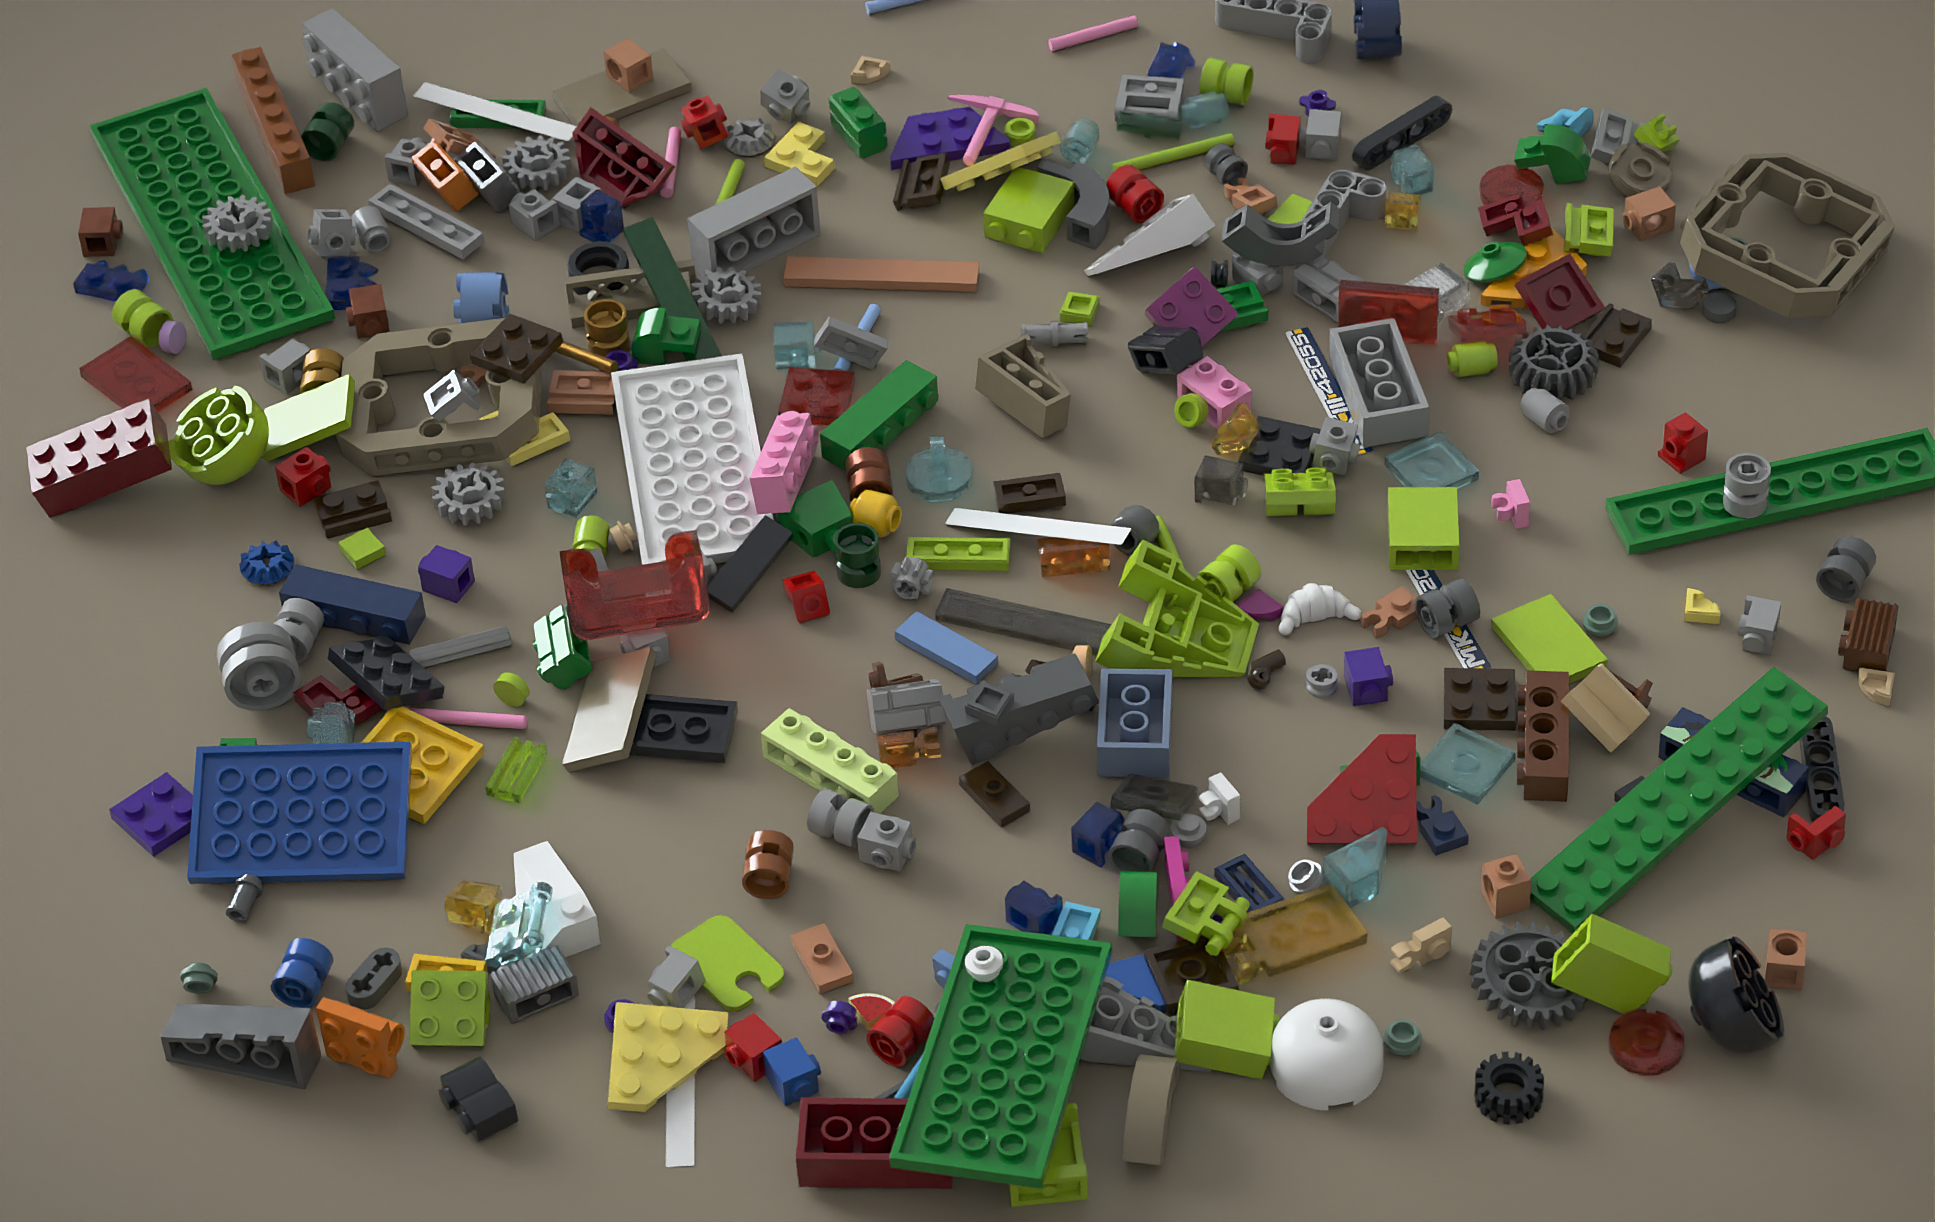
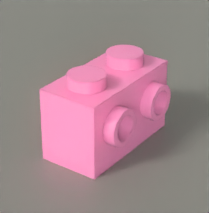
M1208 356L1177 374L1178 398L1192 393L1202 396L1208 405L1206 421L1220 432H1224L1252 414V390L1250 387Z

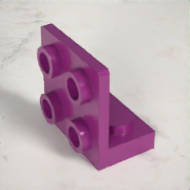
M1194 265L1145 309V316L1152 324L1157 322L1160 327L1191 328L1200 337L1202 348L1237 317V311Z

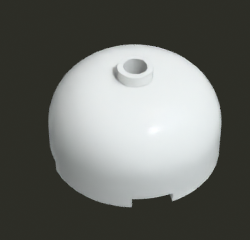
M1337 999L1307 1001L1286 1013L1275 1027L1272 1034L1270 1068L1276 1080V1087L1291 1101L1316 1110H1328V1106L1345 1104L1351 1101L1353 1105H1356L1371 1095L1380 1083L1384 1061L1381 1034L1374 1021L1353 1004Z

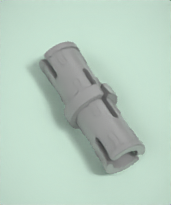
M1051 321L1050 324H1021V337L1028 334L1032 339L1031 344H1051V347H1058V344L1061 343L1088 344L1087 322L1058 324V321Z

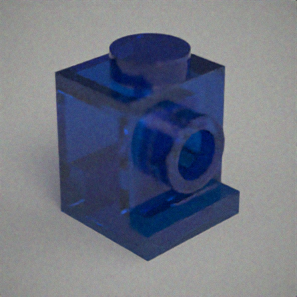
M596 189L580 203L583 228L579 230L580 236L592 242H611L623 232L624 222L621 201Z
M1096 802L1071 827L1072 852L1102 868L1105 864V854L1110 850L1116 836L1121 832V827L1125 821L1123 815L1114 808H1108Z
M1025 880L1018 886H1013L1005 897L1006 922L1024 932L1049 935L1054 930L1063 909L1061 896L1056 894L1051 898L1043 889L1035 888Z

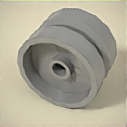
M250 622L237 626L228 632L218 644L216 656L222 674L224 691L228 700L237 707L250 711L271 709L291 699L294 695L293 692L298 690L301 675L295 658L293 642L290 634L281 626L270 622Z

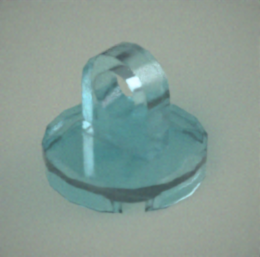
M944 435L930 436L931 448L914 454L907 463L905 475L908 488L911 492L914 493L915 491L920 494L921 498L927 501L942 502L955 499L961 495V491L966 487L968 490L972 484V464L963 452L951 447H944Z

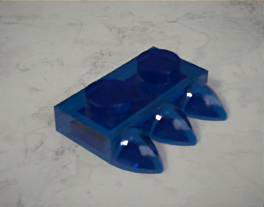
M360 256L327 259L325 295L334 311L346 310V307H352L349 289L377 285L368 277L378 273V269L369 263L360 262Z
M102 260L95 264L87 263L73 282L75 293L116 302L122 294L129 290L137 289L143 291L148 283L149 276L146 269H139L132 273L129 272L124 264L110 268L108 262Z

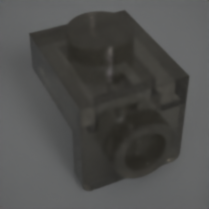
M1675 263L1666 264L1651 278L1661 307L1681 308L1682 310L1692 309L1710 292L1706 280L1681 279Z

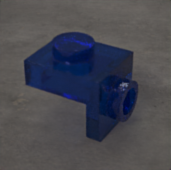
M1161 42L1147 76L1182 79L1187 66L1194 67L1196 61L1190 54L1188 47L1173 42L1172 45Z

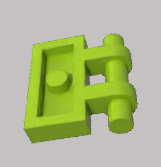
M1196 871L1166 915L1162 928L1194 944L1201 935L1207 937L1209 942L1206 945V951L1216 956L1221 949L1228 947L1233 939V931L1235 928L1241 927L1247 918L1246 911L1250 907V903L1244 897L1237 898L1235 902L1227 899L1228 886ZM1215 913L1223 917L1221 924L1212 920Z

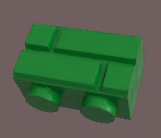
M856 87L845 89L829 97L831 124L859 158L864 159L882 152L888 147L887 136L885 135L887 133L886 122L877 114V111Z
M560 605L549 613L550 616H544L534 623L536 640L533 641V646L539 654L540 664L537 666V671L540 677L545 682H551L559 689L565 690L576 682V678L581 679L591 672L592 664L584 618L568 606Z

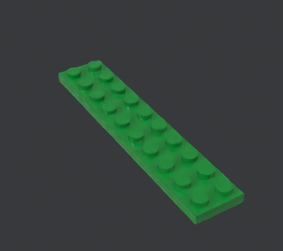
M1923 428L1769 462L1771 474L1767 508L1764 513L1754 518H1739L1725 510L1723 495L1726 472L1606 498L1605 509L1628 555L1935 487V440L1929 429Z
M1772 667L1531 877L1530 900L1574 933L1591 914L1599 916L1827 716L1828 705L1776 667Z

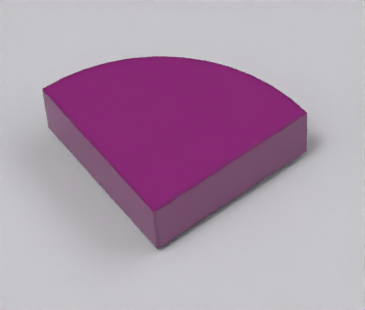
M1260 589L1237 604L1251 618L1256 619L1267 618V621H1271L1281 617L1283 613V606Z

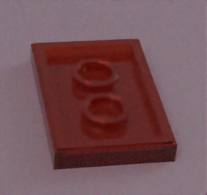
M1340 279L1338 327L1394 318L1403 342L1437 345L1440 288Z
M132 336L79 368L83 379L122 409L150 399L159 412L193 390L189 379Z

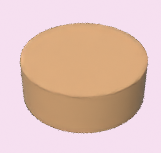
M1077 645L1073 650V654L1076 653L1090 680L1093 667L1091 647L1089 645Z

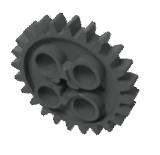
M1516 922L1514 931L1502 925L1500 935L1490 931L1488 940L1481 939L1478 950L1474 951L1469 975L1473 976L1471 988L1478 989L1476 999H1488L1485 1010L1490 1011L1497 1008L1499 1010L1497 1019L1499 1020L1507 1015L1511 1016V1024L1514 1027L1520 1020H1523L1528 1030L1532 1028L1533 1022H1538L1541 1028L1546 1030L1549 1020L1557 1027L1561 1026L1563 1017L1570 1021L1573 1020L1575 1011L1581 1012L1588 998L1551 983L1554 953L1564 944V932L1561 931L1555 936L1550 935L1551 929L1548 925L1542 932L1537 931L1535 922H1531L1529 930H1524L1520 922Z

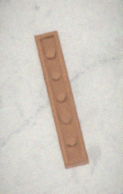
M787 256L783 281L786 287L977 292L980 262Z

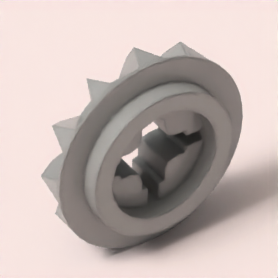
M749 117L747 121L736 120L735 125L727 126L729 136L724 138L725 145L731 152L750 156L760 154L769 149L774 142V132L772 131L771 124H764L762 119L752 121Z

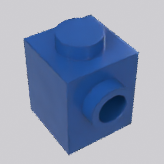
M797 1037L763 1051L765 1075L784 1106L801 1101V1098H809L811 1095L819 1092L817 1076L821 1075L820 1065L814 1054H807Z

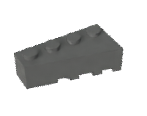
M1076 653L1034 666L1030 674L1025 676L1012 673L1001 677V683L995 686L1013 692L1014 701L998 726L965 713V705L978 685L967 688L968 694L954 699L951 694L938 697L971 765L989 760L996 753L1011 746L1019 745L1027 738L1043 730L1052 729L1058 723L1076 714L1085 713L1091 707L1099 704L1095 691Z
M178 1003L161 1035L166 1061L304 1090L322 1056L311 1008Z

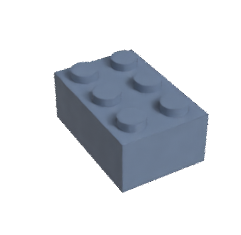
M1101 668L1097 734L1098 776L1170 777L1173 709L1172 669Z

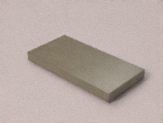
M663 48L650 53L653 79L631 92L626 91L606 75V71L553 90V96L572 123L577 126L590 107L603 116H610L617 120L692 91L691 81Z
M651 646L591 662L592 671L587 675L562 763L568 772L629 758L657 655Z

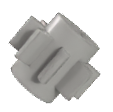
M905 557L902 564L895 562L890 573L893 577L890 586L894 587L895 592L900 597L918 600L921 592L928 595L933 584L930 580L933 570H929L926 562L920 558Z

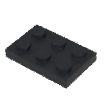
M377 636L374 639L359 642L349 641L343 645L329 647L327 659L383 710L443 699L445 686L387 636Z
M646 694L629 755L725 763L738 714L737 702Z

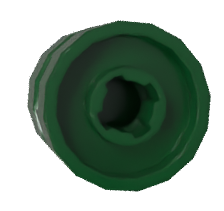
M333 102L321 104L301 135L308 155L320 161L334 159L354 128L352 114L340 104Z
M850 523L841 527L834 537L838 579L844 585L852 588H864L874 584L881 575L877 531L868 524Z

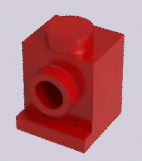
M1269 114L1265 149L1271 150V163L1296 165L1300 146L1301 116Z
M1684 412L1665 423L1663 448L1658 451L1657 456L1679 474H1682L1706 460L1708 430L1688 413Z

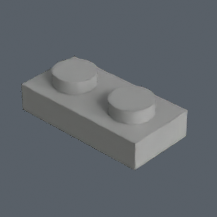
M829 316L816 334L814 346L873 370L887 351L888 340Z

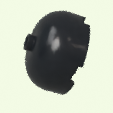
M1736 936L1706 948L1694 960L1688 978L1689 995L1692 1003L1690 1009L1696 1023L1699 1026H1703L1707 1034L1717 1044L1733 1052L1750 1053L1772 1045L1778 1041L1777 1038L1784 1036V1022L1774 990H1768L1763 976L1757 970L1762 967L1750 948Z

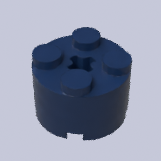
M1354 0L1355 15H1353L1354 34H1357V59L1401 56L1402 35H1400L1401 15L1399 0Z

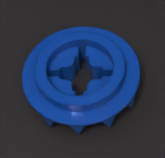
M262 540L260 546L249 545L248 552L241 554L239 567L241 574L248 581L256 584H271L289 575L294 567V557L288 545L280 546L277 540L271 544H266ZM264 558L270 559L269 567L263 564Z

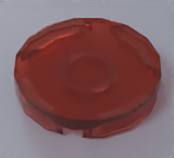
M1511 164L1497 166L1487 171L1481 178L1479 186L1480 198L1484 205L1521 194L1523 200H1542L1544 190L1543 181L1534 170L1529 168L1518 169L1516 165Z
M1636 1009L1624 1013L1613 1022L1608 1039L1609 1053L1616 1064L1628 1072L1641 1076L1659 1075L1670 1071L1680 1062L1684 1053V1032L1678 1022L1666 1013L1656 1011V1014L1646 1013V1009Z

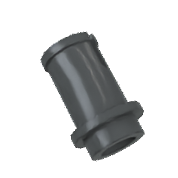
M244 874L236 880L234 884L236 891L226 909V915L236 922H246L248 920V915L255 899L260 897L263 891L261 887L262 882L259 878L251 874Z

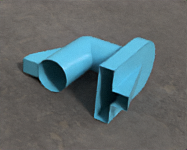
M1582 107L1578 111L1561 109L1554 116L1538 122L1537 129L1544 131L1545 125L1556 124L1570 128L1582 137L1593 124L1594 112L1591 108Z

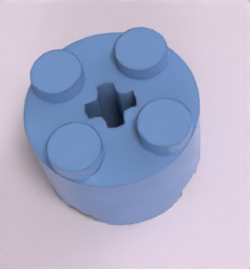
M457 273L456 287L457 292H460V299L454 300V318L459 319L458 324L506 318L509 315V305H506L505 296L509 295L505 273Z

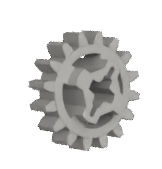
M539 135L537 140H532L528 136L525 143L515 141V148L507 147V155L502 156L503 168L515 184L518 183L520 190L526 186H529L531 191L533 189L536 190L537 186L547 190L550 183L558 186V178L567 179V171H571L570 151L565 149L564 142L556 144L554 137L546 141L543 140V135Z
M241 195L239 200L230 196L226 203L217 201V208L209 207L207 209L208 215L203 216L205 238H208L211 246L217 244L220 251L226 247H230V251L233 253L237 247L248 251L250 244L256 247L260 246L259 239L268 240V232L273 231L271 209H267L266 202L258 204L257 197H253L248 201L245 195Z
M720 266L716 267V272L714 273L704 270V277L697 275L695 283L691 285V294L700 313L706 312L707 320L715 317L722 324L725 319H729L734 324L736 323V318L740 317L746 321L748 320V313L756 314L757 307L761 306V284L755 283V276L746 277V270H741L738 273L731 266L728 271H723Z
M471 463L469 468L466 469L461 464H458L457 471L452 472L446 469V478L437 477V486H432L434 509L439 510L441 518L449 516L450 523L452 524L458 519L462 520L463 525H467L469 520L472 519L477 524H480L481 517L493 518L492 510L501 511V502L506 501L503 478H499L497 470L489 472L488 465L485 464L480 469L475 467V463Z

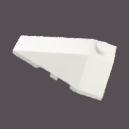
M1194 194L1174 199L1143 223V227L1123 239L1124 245H1117L1085 269L1084 272L1087 276L1189 244L1195 247L1209 237L1207 231L1215 225Z
M548 841L515 852L514 870L518 940L525 957H531L539 950L552 949L554 945L559 947L564 957L600 945L597 916L583 890Z

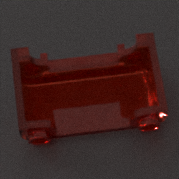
M696 530L678 532L667 539L665 544L666 561L606 571H597L594 556L585 549L576 548L559 551L570 624L573 633L581 639L593 640L693 624L702 621L709 612L710 603L703 557Z

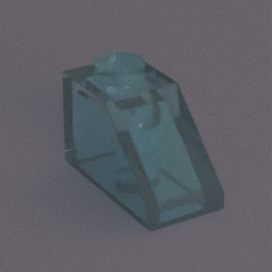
M1381 827L1323 857V882L1347 909L1359 903L1367 902L1378 894L1387 857V830Z

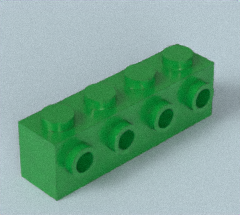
M905 360L820 433L822 458L846 471L845 462L854 451L868 447L882 450L885 446L890 445L894 438L902 431L911 427L916 419L935 406L939 400L937 376Z

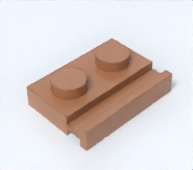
M429 118L423 128L432 137L431 142L436 141L445 151L458 155L474 142H479L487 151L489 150L472 133ZM490 153L491 156L495 159V158H496V155L493 154V153Z
M553 370L549 400L546 403L548 413L613 415L616 401L612 375L608 372Z

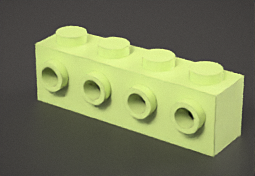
M788 708L761 732L763 757L819 791L828 788L844 794L847 797V801L854 798L873 806L874 812L879 814L899 797L897 772L890 765L882 764L867 755L863 749L850 745L840 739L836 733L825 730L805 715H800Z

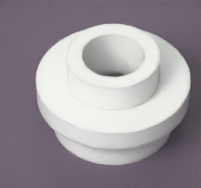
M990 946L974 948L965 958L966 970L977 981H991L999 975L1003 967L1002 954L996 948Z

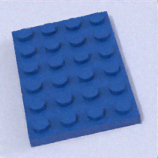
M410 741L196 747L187 873L189 883H235L244 874L254 875L261 882L406 879L412 746Z

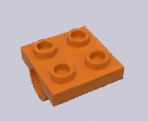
M323 997L317 1005L316 1011L326 1055L337 1062H346L360 1067L369 1074H378L391 1079L398 1069L396 1055L404 1041V1025L373 1013L369 1014L365 1010L343 1002Z

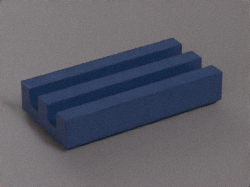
M1245 853L1214 868V877L1218 882L1229 887L1228 893L1235 901L1239 897H1244L1249 901L1250 907L1246 912L1254 923L1260 921L1263 914L1266 917L1272 915L1275 908L1278 911L1285 909V899ZM1240 866L1269 899L1268 901L1263 899L1254 888L1252 882L1245 878L1237 867Z

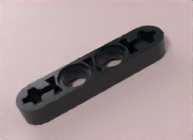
M1440 96L1429 98L1362 139L1353 150L1352 160L1365 170L1377 167L1446 124L1452 114V105Z
M1825 716L1799 739L1802 764L1809 767L1806 793L1812 822L1825 814L1823 802H1829V810L1836 806L1844 812V798L1833 724ZM1813 729L1818 730L1820 740H1814ZM1815 753H1821L1829 759L1818 762L1810 756ZM1826 780L1833 786L1823 789L1817 787L1814 782Z

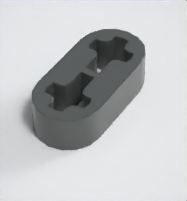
M380 948L373 951L346 982L345 988L348 1002L351 1006L362 1010L374 1007L397 982L402 974L401 960L397 951L391 948Z

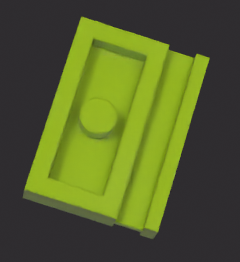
M1567 203L1564 251L1569 252V248L1579 249L1578 253L1611 257L1613 249L1614 208L1581 205V208H1574L1572 203Z

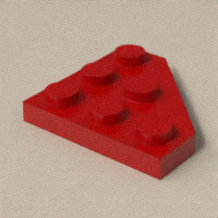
M1379 734L1307 806V844H1417L1416 734Z

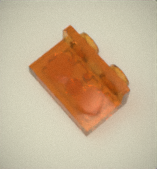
M1058 537L1037 539L1042 577L1110 571L1109 543Z

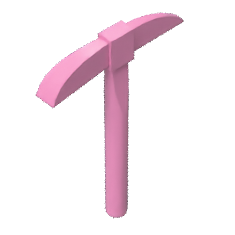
M976 95L948 96V100L985 109V113L963 157V162L968 166L975 163L996 116L1003 114L1014 119L1026 118L1031 120L1035 126L1038 125L1039 114L1035 110L1005 102V99Z
M410 705L403 706L439 724L526 729L528 719L525 715L410 708Z

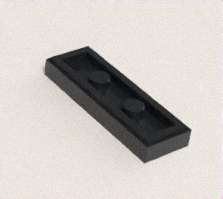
M765 515L704 589V595L733 613L793 539V532Z

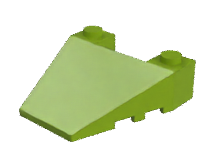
M1142 540L1126 562L1118 588L1149 602L1143 624L1119 613L1102 638L1095 662L1109 669H1172V677H1243L1259 623L1226 596L1220 599L1205 587L1208 582L1200 575L1194 578L1180 566L1182 561L1174 554Z

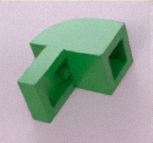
M1547 124L1542 136H1529L1519 139L1514 161L1518 169L1548 165L1555 183L1559 184L1586 180L1591 157L1585 142L1579 134L1565 126Z
M654 308L645 311L640 315L631 346L633 358L639 364L665 365L670 351L695 353L701 330L700 319L667 316L666 308Z
M1120 872L1118 936H1156L1157 900L1159 895L1158 872Z

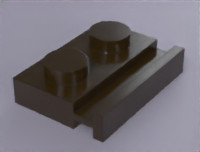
M947 153L918 157L916 162L911 163L908 159L903 160L893 198L897 211L902 210V206L907 205L912 209L940 204L944 190L940 178L947 176L950 166Z
M1609 303L1586 331L1585 336L1587 340L1593 341V345L1599 355V360L1621 368L1651 330L1652 319L1624 308L1619 311L1614 309L1613 304Z
M379 480L313 497L315 508L327 539L392 522L391 512Z

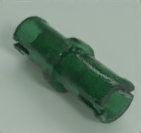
M1119 111L1117 131L1144 134L1146 138H1151L1152 135L1180 139L1182 119L1155 117L1154 113L1149 112L1147 115Z

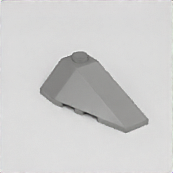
M1105 976L1081 1060L1092 1063L1135 1066L1139 1054L1173 1058L1177 1015L1168 1017L1152 1007L1153 1001L1144 996L1141 1000L1121 989L1123 987L1122 983ZM1177 1062V1065H1180L1182 1070L1208 1072L1212 1070Z

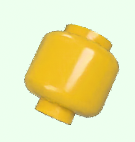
M865 490L858 498H854L849 506L853 523L868 524L877 531L878 538L886 537L891 532H895L901 522V507L898 506L897 500L889 494Z

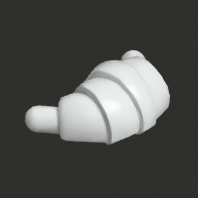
M1309 583L1303 589L1297 590L1288 596V602L1284 606L1279 632L1284 636L1289 635L1293 628L1299 627L1300 624L1320 621L1335 616L1338 618L1346 616L1356 621L1361 618L1362 612L1358 607L1351 604L1349 599L1343 594L1333 590L1332 586H1318L1315 583Z

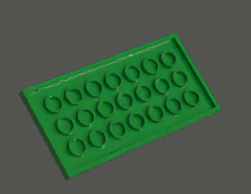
M970 924L965 925L891 1150L889 1160L892 1168L1042 1189L1112 956L1111 943ZM990 946L1000 951L1003 958V967L995 979L981 982L975 980L967 972L965 958L974 948Z

